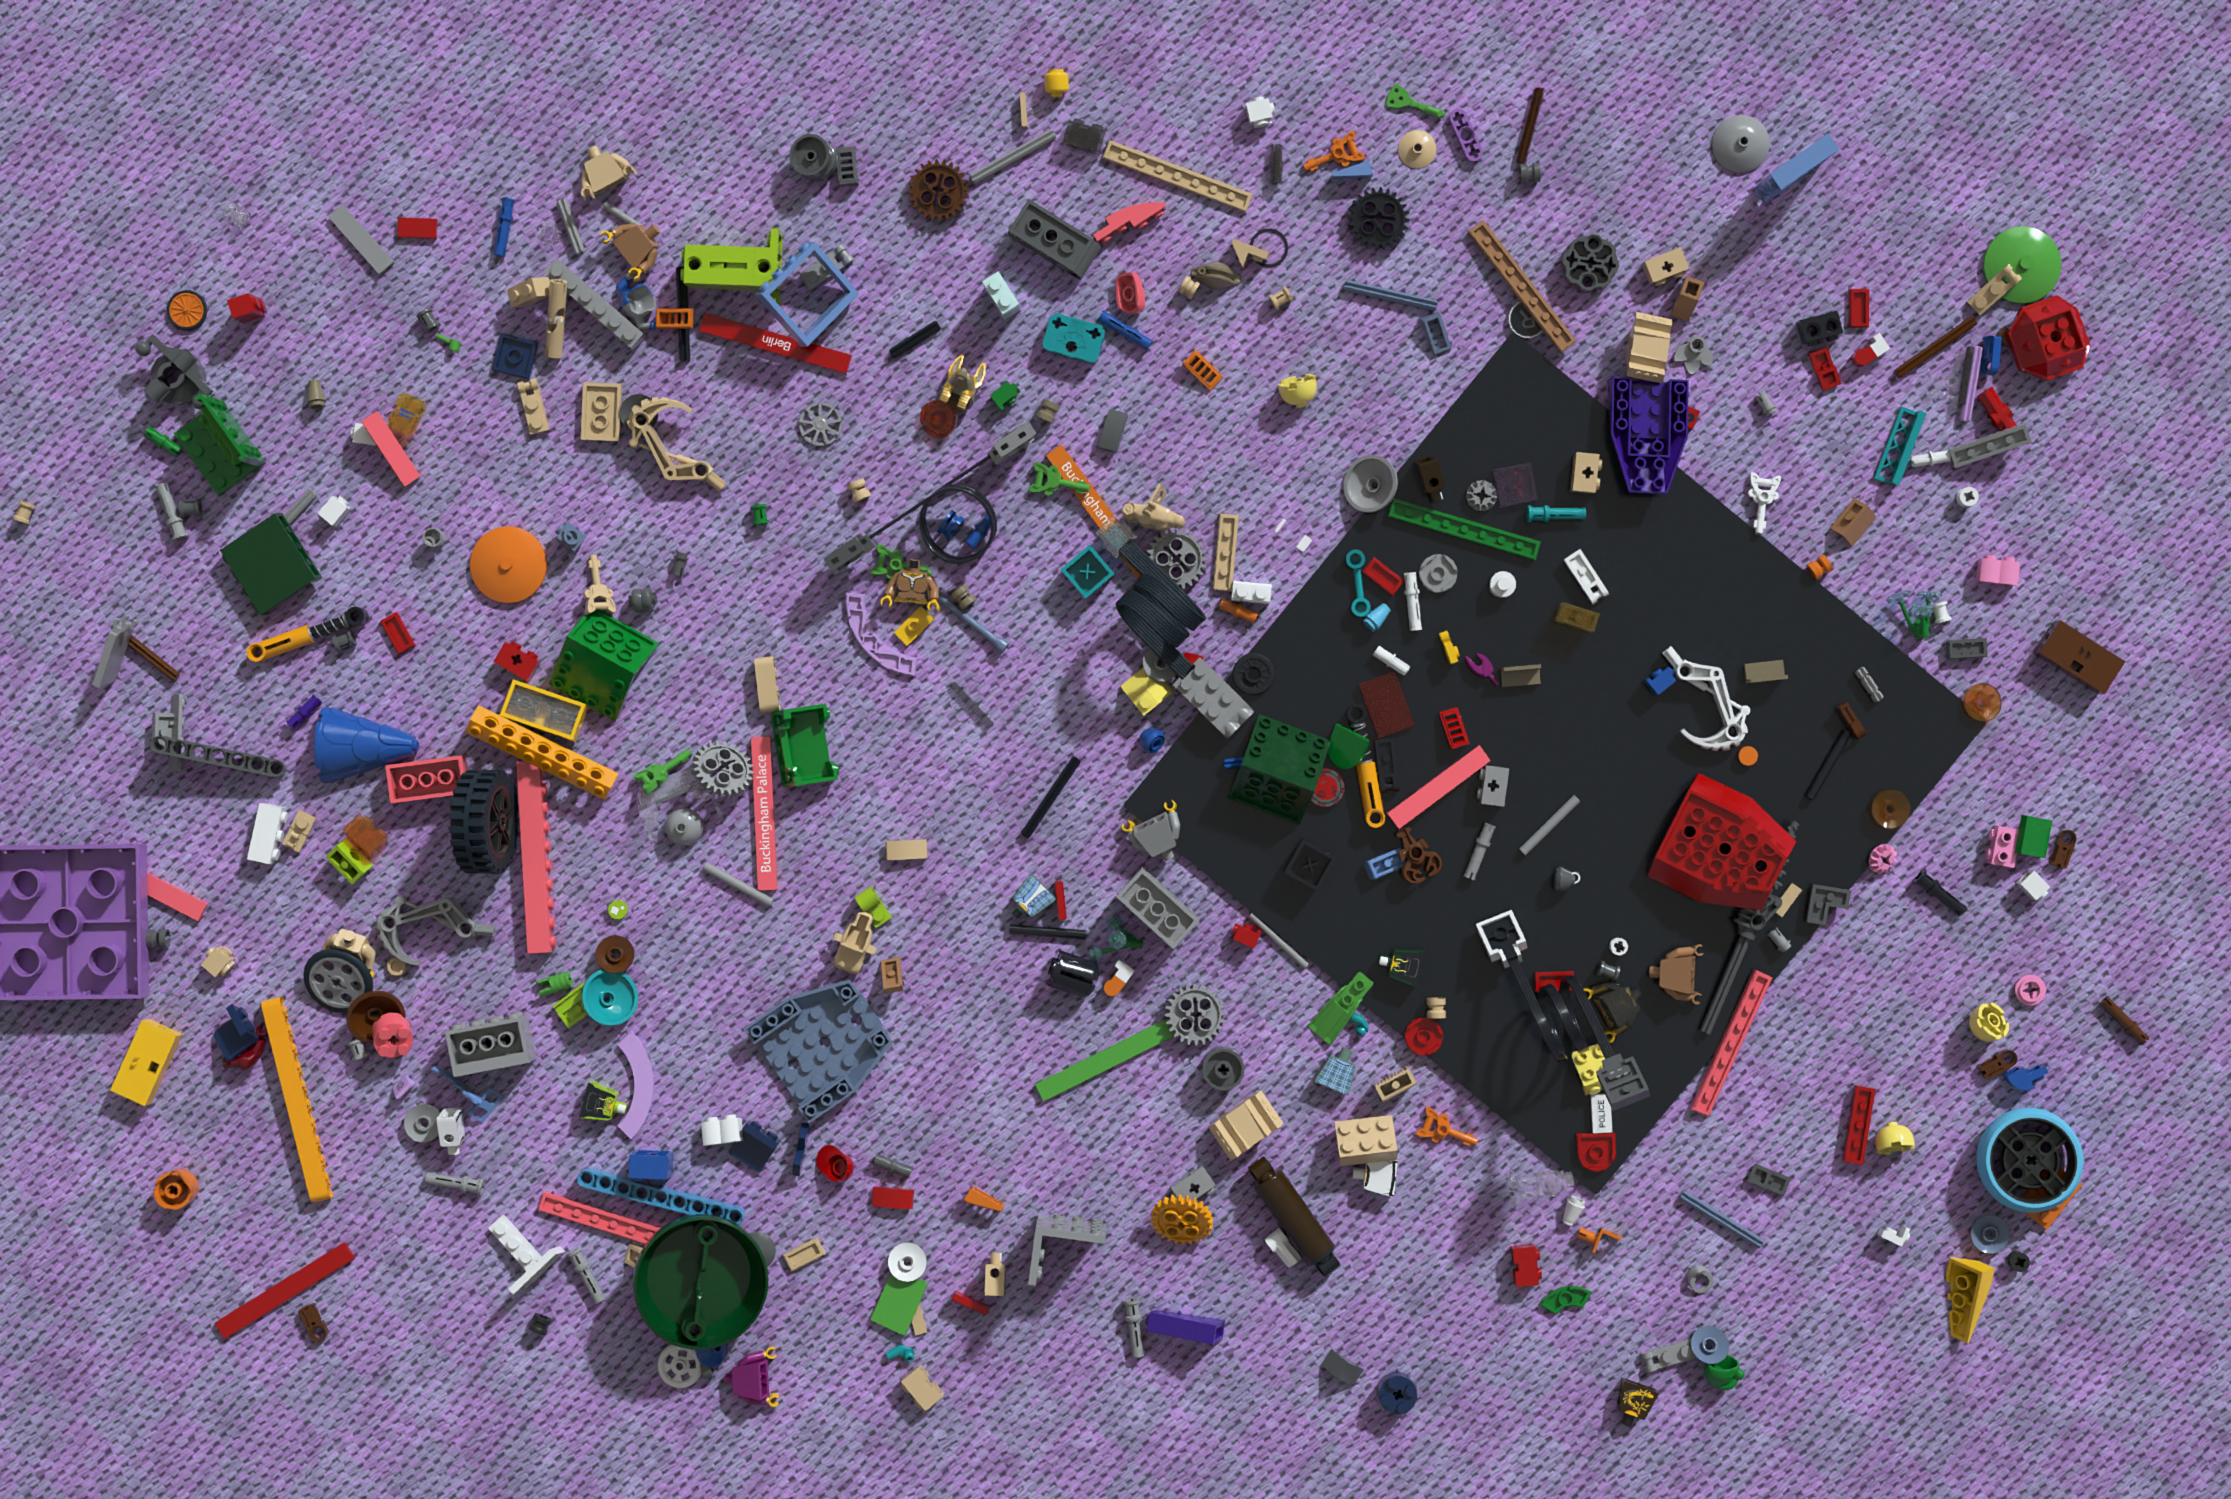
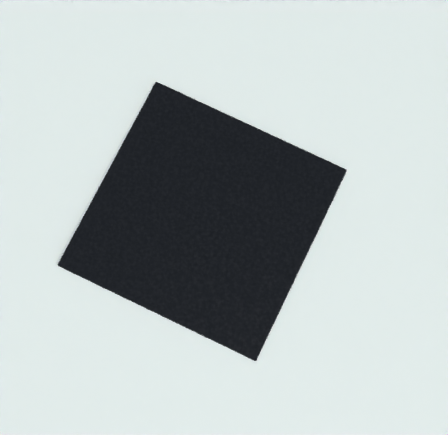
M1512 333L1398 470V485L1393 498L1540 541L1536 560L1534 561L1389 518L1387 516L1392 501L1385 508L1377 512H1364L1249 651V653H1258L1265 656L1272 663L1275 676L1271 687L1262 694L1248 695L1236 687L1232 673L1225 682L1253 709L1254 713L1226 739L1199 712L1128 798L1124 807L1139 820L1145 822L1164 812L1168 814L1169 811L1165 809L1164 803L1166 802L1167 807L1171 809L1173 807V800L1177 804L1175 812H1177L1180 822L1179 838L1176 840V846L1173 848L1342 987L1348 985L1358 972L1363 973L1373 982V986L1363 997L1362 1003L1404 1038L1405 1030L1412 1020L1419 1017H1427L1429 1007L1426 998H1446V1004L1443 1008L1446 1011V1018H1431L1440 1025L1443 1031L1441 1047L1435 1053L1426 1056L1594 1194H1598L1716 1052L1753 969L1773 977L1769 984L1770 986L1821 925L1805 922L1811 884L1849 890L1868 868L1869 857L1872 851L1877 846L1887 844L1986 725V720L1760 534H1755V530L1678 466L1668 494L1628 493L1610 434L1609 410L1520 336ZM1576 452L1600 454L1599 459H1602L1601 471H1598L1597 478L1600 479V487L1594 494L1570 492L1573 457ZM1429 456L1438 459L1445 488L1440 489L1443 497L1442 500L1432 502L1430 494L1423 492L1414 461ZM1588 469L1582 472V474L1586 475V478L1591 475ZM1514 471L1518 472L1517 477L1514 476ZM1434 478L1430 479V485L1434 483ZM1485 480L1492 483L1496 489L1497 500L1489 510H1474L1467 502V490L1476 481ZM1482 488L1480 493L1474 494L1480 497V504L1484 498L1490 497L1484 494V488ZM1527 505H1531V507L1547 505L1549 508L1585 507L1586 519L1549 520V522L1531 521V523H1528L1526 520ZM1354 549L1362 551L1365 556V563L1361 567L1363 594L1364 598L1370 603V612L1382 603L1386 604L1391 610L1381 627L1374 632L1363 623L1365 616L1358 617L1351 609L1352 603L1356 599L1353 569L1348 566L1346 556ZM1579 549H1581L1609 593L1606 597L1602 596L1597 599L1598 602L1593 605L1563 561ZM1441 554L1448 556L1454 561L1457 567V579L1450 589L1436 593L1429 591L1422 585L1419 579V569L1426 558ZM1374 557L1403 580L1404 573L1416 572L1417 588L1420 591L1418 593L1422 630L1410 631L1406 595H1404V591H1406L1405 580L1394 595L1391 596L1362 573ZM1500 571L1511 573L1516 580L1514 592L1503 598L1494 596L1489 589L1491 577ZM1596 585L1590 588L1593 593L1598 590ZM1448 631L1453 647L1457 646L1460 657L1457 658L1458 662L1448 663L1439 633ZM1378 646H1381L1392 655L1396 654L1395 657L1410 666L1408 672L1402 675L1390 666L1386 667L1387 664L1373 656ZM1672 646L1682 660L1686 659V661L1722 669L1730 700L1740 706H1748L1750 708V713L1745 718L1748 733H1745V737L1739 746L1731 745L1730 750L1722 751L1721 748L1718 751H1712L1711 748L1707 750L1693 744L1679 732L1681 729H1685L1694 737L1707 738L1716 734L1723 728L1724 724L1714 696L1709 691H1703L1688 681L1679 680L1675 676L1676 681L1659 695H1654L1643 680L1646 678L1652 679L1651 674L1657 669L1663 670L1668 666L1671 669L1674 668L1662 654L1667 648ZM1476 653L1487 657L1494 669L1491 674L1500 684L1496 686L1488 676L1482 678L1473 673L1465 661V656H1468L1476 666H1480L1482 663ZM1783 660L1785 675H1788V679L1745 683L1743 664ZM1541 664V668H1539L1541 684L1501 687L1500 668ZM1685 666L1680 668V674L1683 677L1688 675V669ZM1861 667L1867 670V675L1871 676L1878 687L1877 690L1881 691L1883 695L1880 701L1873 702L1870 697L1871 694H1868L1860 682L1861 679H1858L1856 676V670ZM1250 669L1248 676L1250 679L1255 680L1259 677V672L1257 669ZM1703 681L1706 684H1708V687L1710 688L1709 682ZM1848 702L1855 716L1865 729L1866 735L1858 740L1851 735L1813 801L1805 795L1843 729L1850 732L1836 709L1840 704ZM1351 705H1362L1366 710L1365 733L1368 734L1366 738L1370 740L1368 749L1371 752L1369 755L1370 759L1375 761L1377 778L1378 771L1374 740L1394 738L1400 791L1393 792V790H1389L1386 793H1380L1385 815V822L1381 827L1373 828L1365 821L1356 766L1349 769L1339 768L1331 761L1328 752L1322 769L1336 771L1342 777L1344 782L1343 796L1338 803L1329 807H1322L1310 801L1299 825L1227 798L1239 768L1226 770L1223 761L1230 758L1244 757L1259 714L1330 740L1335 724H1341L1353 731L1346 717V711ZM1731 705L1735 716L1739 709ZM1458 707L1470 744L1450 749L1439 712ZM1358 708L1353 709L1351 712L1353 719L1361 717V711ZM1452 714L1449 716H1445V719L1449 720L1455 718L1456 715ZM1455 721L1447 724L1448 728L1458 725V722ZM1733 726L1728 729V734L1731 737L1736 735V729ZM1460 728L1450 731V734L1459 733ZM1462 736L1453 738L1452 740L1453 742H1456L1459 740H1463ZM1478 745H1480L1491 760L1486 764L1487 766L1509 768L1504 807L1479 803L1480 799H1477V790L1482 785L1479 775L1480 770L1484 769L1483 766L1402 826L1411 828L1409 834L1416 842L1419 839H1424L1428 845V848L1423 849L1424 851H1433L1440 856L1442 867L1438 873L1431 877L1427 876L1432 868L1429 867V870L1425 872L1427 861L1425 859L1420 868L1411 867L1422 873L1421 875H1415L1417 878L1425 877V880L1421 883L1410 884L1406 882L1401 876V868L1377 879H1369L1363 862L1399 847L1404 849L1402 838L1395 835L1399 829L1387 815V812ZM1750 746L1756 749L1758 759L1753 765L1747 766L1739 762L1737 754L1742 747ZM1699 773L1752 798L1785 831L1792 820L1799 824L1794 834L1797 842L1788 858L1789 863H1786L1782 868L1786 874L1777 878V881L1783 885L1778 887V889H1773L1772 894L1780 898L1790 883H1793L1802 891L1783 917L1774 913L1765 926L1755 932L1754 935L1756 937L1748 945L1711 1034L1700 1031V1028L1739 940V929L1734 919L1738 918L1739 914L1737 912H1740L1742 908L1702 903L1647 877L1654 858L1689 788ZM1386 777L1385 783H1392V777ZM1492 780V783H1488V787L1492 791L1493 788L1497 787V784H1494V780ZM1369 790L1371 806L1374 808L1372 792ZM1575 795L1580 800V803L1525 856L1519 848ZM1372 813L1370 816V821L1372 823H1378L1380 820V815L1378 813ZM1485 822L1496 826L1489 842L1491 845L1486 849L1475 880H1472L1463 875L1476 846V838H1479ZM1691 826L1684 830V834L1687 837H1693L1696 832L1695 828ZM1302 838L1336 857L1333 866L1318 891L1283 872ZM1725 843L1720 846L1722 854L1730 853L1731 846ZM1758 861L1755 864V868L1760 872L1761 869L1766 870L1767 864L1764 861ZM1563 867L1571 871V873L1577 872L1580 875V881L1574 884V887H1570V890L1557 893L1554 890L1555 869ZM1573 874L1575 875V881H1577L1578 876L1576 874ZM1829 906L1828 915L1835 907ZM1512 910L1528 947L1520 951L1523 960L1520 964L1537 1001L1538 992H1535L1534 972L1574 971V976L1579 980L1583 988L1591 990L1602 986L1607 987L1606 991L1596 993L1589 999L1603 1030L1605 1031L1609 1027L1593 998L1607 993L1605 996L1606 1002L1602 998L1600 999V1005L1608 1015L1606 1017L1612 1023L1615 1021V1018L1622 1019L1610 1030L1613 1031L1623 1024H1627L1628 1028L1618 1033L1610 1045L1615 1055L1621 1054L1623 1060L1634 1057L1649 1088L1650 1097L1614 1111L1611 1108L1612 1132H1615L1616 1157L1606 1170L1600 1172L1590 1171L1583 1167L1577 1158L1576 1133H1592L1590 1094H1584L1582 1081L1571 1056L1577 1050L1563 1026L1550 997L1548 996L1551 1017L1567 1054V1060L1559 1063L1548 1048L1510 966L1504 968L1501 959L1491 962L1477 931V923ZM1776 927L1787 941H1791V947L1783 953L1781 950H1777L1776 944L1767 936ZM1614 938L1624 939L1628 944L1627 952L1623 955L1612 953L1609 947L1611 940ZM1618 941V944H1614L1616 952H1619V949L1622 950L1624 947L1621 945V941ZM1700 944L1702 947H1697L1696 951L1697 953L1704 954L1702 956H1695L1694 991L1702 995H1696L1694 1001H1699L1700 1004H1694L1691 1001L1675 1000L1664 991V988L1659 986L1660 978H1650V967H1660V961L1677 948L1692 947L1693 945ZM1393 949L1424 950L1425 957L1418 987L1389 977L1387 975L1389 968L1378 966L1380 955L1391 956ZM1601 960L1605 961V964L1620 967V973L1615 983L1602 976L1596 977ZM1618 989L1630 1011L1624 1013L1619 1007L1613 1010L1610 1009V1006L1615 1003L1616 996H1614V993ZM1634 990L1638 997L1632 1001L1629 993ZM1570 991L1572 1007L1588 1047L1598 1044L1574 992ZM1585 991L1587 997H1589L1590 993L1588 991ZM1607 1034V1039L1611 1038L1612 1034ZM1601 1090L1597 1094H1604V1091Z

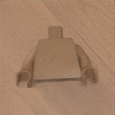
M1700 944L1693 945L1692 947L1677 948L1660 961V967H1650V978H1660L1659 986L1664 988V991L1675 1000L1691 1001L1694 1004H1700L1699 1001H1694L1696 995L1702 996L1694 991L1695 956H1702L1704 954L1697 953L1696 951L1697 947H1702Z

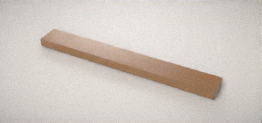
M1481 221L1467 232L1559 353L1561 354L1577 342L1485 221Z

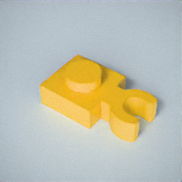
M1448 631L1439 633L1448 663L1458 662L1457 658L1460 657L1457 646L1453 647Z

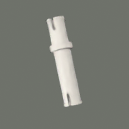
M1416 572L1404 573L1406 589L1404 595H1406L1410 631L1422 630L1418 593L1420 591L1417 588Z

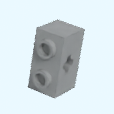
M1484 765V769L1480 770L1479 775L1482 785L1477 790V799H1480V804L1504 807L1509 768ZM1492 780H1494V784H1497V787L1491 791L1488 783H1492Z
M1201 1164L1174 1183L1171 1189L1177 1198L1179 1194L1182 1195V1198H1186L1189 1195L1190 1200L1197 1198L1196 1202H1198V1198L1201 1195L1207 1196L1215 1190L1213 1187L1216 1186V1183L1203 1164ZM1192 1183L1194 1185L1199 1184L1198 1191L1194 1189L1190 1191Z

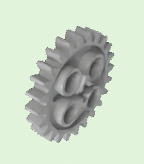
M1175 528L1174 533L1169 529L1167 530V535L1161 531V538L1155 536L1156 543H1149L1153 549H1148L1146 552L1151 554L1149 557L1177 585H1181L1182 589H1185V583L1192 586V579L1196 582L1199 581L1196 576L1197 574L1203 576L1200 568L1207 567L1202 564V561L1208 560V558L1202 557V554L1207 551L1200 549L1204 543L1197 544L1199 537L1191 538L1193 532L1186 535V529H1183L1181 533H1179L1178 528ZM1174 540H1178L1182 544L1181 549L1178 551L1173 550L1171 547V543ZM1164 546L1168 547L1175 556L1178 554L1181 556L1179 560L1189 569L1188 572L1178 562L1172 563L1173 557L1164 550ZM1159 554L1167 555L1168 562L1166 564L1158 562L1157 557ZM1185 555H1194L1195 562L1187 564L1184 559ZM1178 567L1182 573L1179 578H1174L1171 575L1172 568Z
M716 740L714 745L711 742L707 746L702 745L701 749L697 750L691 768H693L692 775H696L694 781H700L698 787L705 786V793L710 790L712 791L711 796L717 793L720 799L723 794H725L727 799H729L731 794L733 797H737L738 793L742 795L752 782L754 772L751 771L753 765L749 764L751 759L745 758L746 752H739L741 747L734 749V744L731 743L730 746H727L726 741L720 745L718 740Z
M1193 983L1192 989H1190L1188 984H1186L1184 991L1179 987V994L1172 993L1173 1000L1167 999L1171 1005L1164 1007L1169 1010V1013L1164 1014L1165 1017H1169L1165 1024H1171L1168 1031H1175L1174 1038L1180 1035L1179 1042L1187 1039L1186 1043L1189 1045L1193 1040L1194 1045L1197 1046L1198 1040H1200L1204 1045L1205 1038L1212 1041L1211 1035L1218 1036L1216 1030H1223L1219 1024L1226 1022L1224 1019H1221V1016L1226 1015V1012H1221L1225 1005H1219L1222 997L1216 999L1217 991L1210 993L1211 987L1204 990V984H1201L1198 989L1196 983ZM1194 997H1196V1012L1200 1013V1016L1196 1017V1032L1194 1031V1017L1190 1015L1194 1012ZM1185 999L1190 1002V1008L1186 1011L1180 1006L1181 1002ZM1202 999H1206L1209 1002V1007L1206 1010L1200 1008L1199 1004ZM1203 1018L1209 1020L1210 1025L1207 1029H1203L1200 1026ZM1184 1019H1188L1191 1023L1190 1028L1187 1030L1181 1027V1022Z

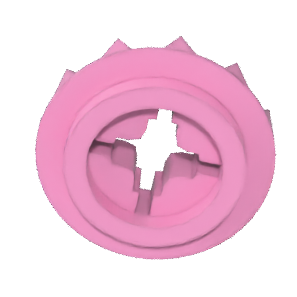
M1888 844L1877 846L1869 857L1871 870L1878 874L1882 872L1887 873L1888 868H1893V862L1897 861L1895 859L1897 853Z
M2026 975L2020 977L2018 982L2015 983L2014 992L2017 999L2025 1005H2036L2045 997L2046 986L2038 976ZM2029 984L2037 989L2032 991L2030 996L2028 992L2023 991L2028 988Z

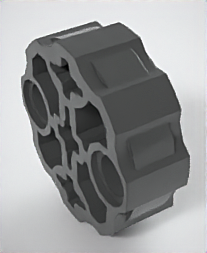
M1590 234L1589 236L1578 237L1568 245V248L1561 257L1560 266L1564 274L1563 278L1568 285H1572L1579 292L1590 293L1591 291L1602 290L1611 283L1612 278L1618 271L1619 261L1616 256V248L1611 242L1602 239L1600 235ZM1588 241H1595L1597 248L1591 249L1588 246ZM1572 254V260L1575 262L1570 267L1569 261H1567V259ZM1589 259L1591 260V263L1594 264L1591 268H1589L1588 264L1585 263ZM1608 262L1610 263V266L1613 267L1609 270V273L1607 270L1608 268L1604 266ZM1575 267H1576V268H1583V270L1577 269L1574 273H1572V270H1573ZM1582 279H1589L1591 287H1585L1582 284Z

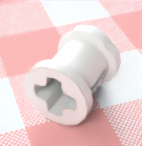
M1947 601L1930 606L1934 612L1935 624L1952 620L1947 611Z

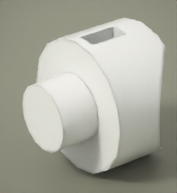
M1506 571L1495 573L1489 582L1490 592L1499 598L1511 595L1516 588L1514 576Z

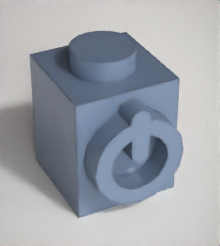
M568 522L565 526L561 524L555 531L557 536L554 539L573 553L586 536Z

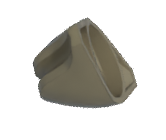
M1209 262L1192 268L1191 272L1194 278L1212 290H1222L1241 282V277L1222 262Z

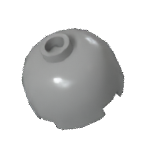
M677 809L666 820V834L677 845H692L703 834V820L700 814L693 809Z

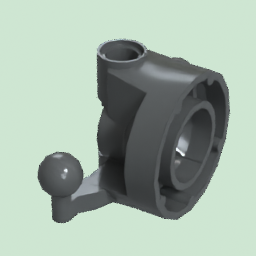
M153 334L146 341L136 344L135 351L140 356L149 355L152 344L163 353L152 366L151 382L145 389V392L153 400L176 405L192 402L193 407L196 409L205 406L204 403L197 401L195 397L200 393L211 395L214 391L206 384V373L203 365L192 353L185 348L182 350L168 347ZM178 367L183 372L179 374L178 380L169 386L167 383V373L170 369Z

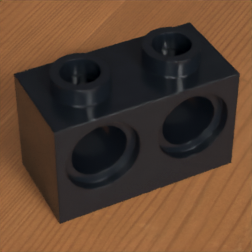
M1838 310L1796 322L1802 345L1808 343V347L1820 344L1819 340L1826 339L1827 342L1839 339L1838 335L1843 333ZM1827 322L1833 325L1832 332L1826 330L1825 325ZM1808 327L1814 329V337L1807 334Z

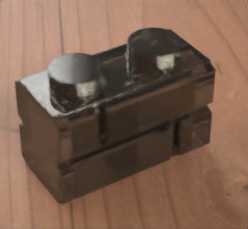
M1076 118L1073 121L1069 120L1063 138V145L1100 155L1106 136V130H1103V126L1098 124H1092V126L1085 125V121Z

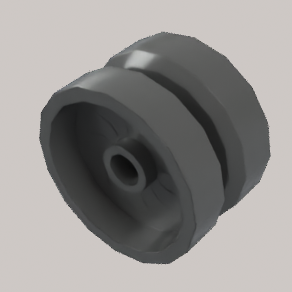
M802 135L791 146L789 157L795 171L810 181L816 182L826 180L833 175L838 164L837 152L833 145L819 135Z
M1219 1046L1213 1048L1203 1059L1202 1072L1204 1079L1211 1087L1217 1090L1226 1091L1233 1089L1240 1084L1244 1077L1245 1067L1242 1057L1236 1050L1230 1047ZM1222 1064H1225V1067H1227L1225 1071L1219 1069Z

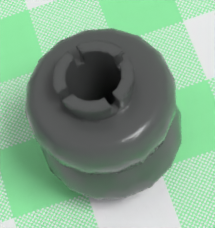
M649 587L633 589L631 596L628 595L630 608L633 607L635 612L652 611L654 604L657 605L656 592L653 593Z

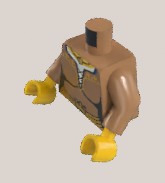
M909 559V567L901 568L900 572L892 576L887 583L884 593L885 597L881 599V607L883 602L887 601L890 603L888 607L890 609L893 598L894 602L928 604L927 607L930 613L932 606H937V612L940 611L938 604L939 587L933 576L929 575L928 570H920V559Z

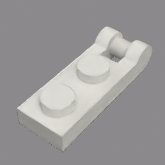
M1581 549L1563 560L1592 605L1598 602L1597 599L1602 596L1606 597L1609 595L1606 587ZM1596 585L1598 590L1593 593L1590 588Z

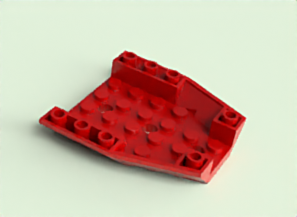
M1699 773L1689 788L1654 858L1647 877L1702 903L1762 911L1797 841L1752 798ZM1689 826L1695 828L1696 832L1693 837H1687L1684 834V830ZM1725 843L1731 846L1730 853L1726 855L1720 852V846ZM1758 861H1764L1767 864V868L1765 871L1759 872L1756 870L1755 864Z

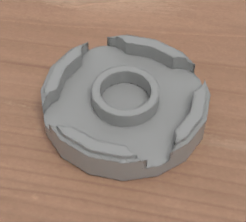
M1441 554L1432 555L1421 564L1419 579L1422 585L1429 591L1436 593L1444 592L1450 589L1456 582L1457 567L1448 556Z

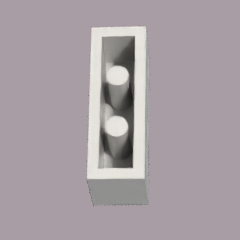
M259 803L247 857L248 860L266 864H274L278 860L280 855L278 845L284 837L282 827L283 823L285 824L288 819L286 807Z

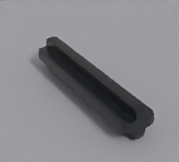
M933 321L890 348V354L893 358H897L940 331V325L937 321Z

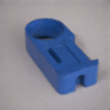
M1984 336L1982 338L1984 340L1980 371L1984 375L1993 376L1999 370L2002 338L1998 336ZM1991 362V368L1988 371V364Z

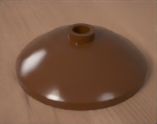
M370 991L358 996L347 1010L346 1022L348 1029L357 1039L366 1043H374L372 1037L374 1022H377L380 1016L387 1013H399L405 1018L404 1006L396 996L389 992Z

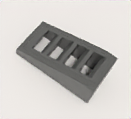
M855 146L836 148L839 186L859 185ZM849 152L852 154V156L841 157L840 153ZM852 160V163L841 164V161ZM853 167L852 171H842V168ZM843 175H853V178L843 179Z

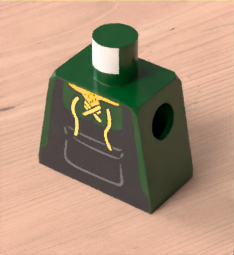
M1393 949L1391 956L1380 955L1378 966L1389 968L1387 974L1389 977L1418 987L1425 951Z

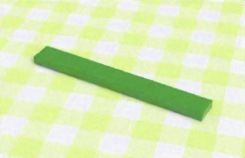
M1169 1017L1036 1083L1035 1086L1043 1102L1172 1038L1175 1031H1168L1171 1024H1165Z

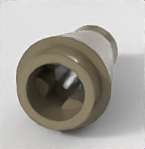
M309 380L307 404H309L311 409L324 408L327 401L320 380Z

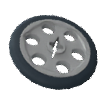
M340 949L321 950L313 954L304 967V984L308 993L319 1005L328 1010L347 1013L350 1004L358 996L373 991V979L369 969L357 956ZM325 962H331L334 968H328ZM344 965L350 966L352 972H347L344 969ZM316 974H321L324 977V981L318 980ZM352 982H359L361 984V988H356ZM324 990H330L333 993V997L327 996ZM343 994H349L352 1000H346Z

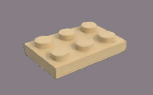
M583 382L581 440L620 442V407L622 405L623 384Z

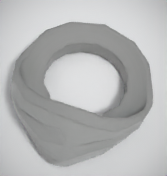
M1693 1265L1688 1272L1687 1281L1694 1292L1704 1293L1711 1288L1713 1277L1707 1268L1701 1265ZM1704 1274L1708 1278V1284L1704 1288H1696V1277Z

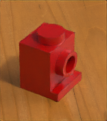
M1235 923L1231 934L1234 935L1233 940L1255 948L1262 930L1257 929V931H1253L1254 927L1249 924L1243 923L1242 926Z

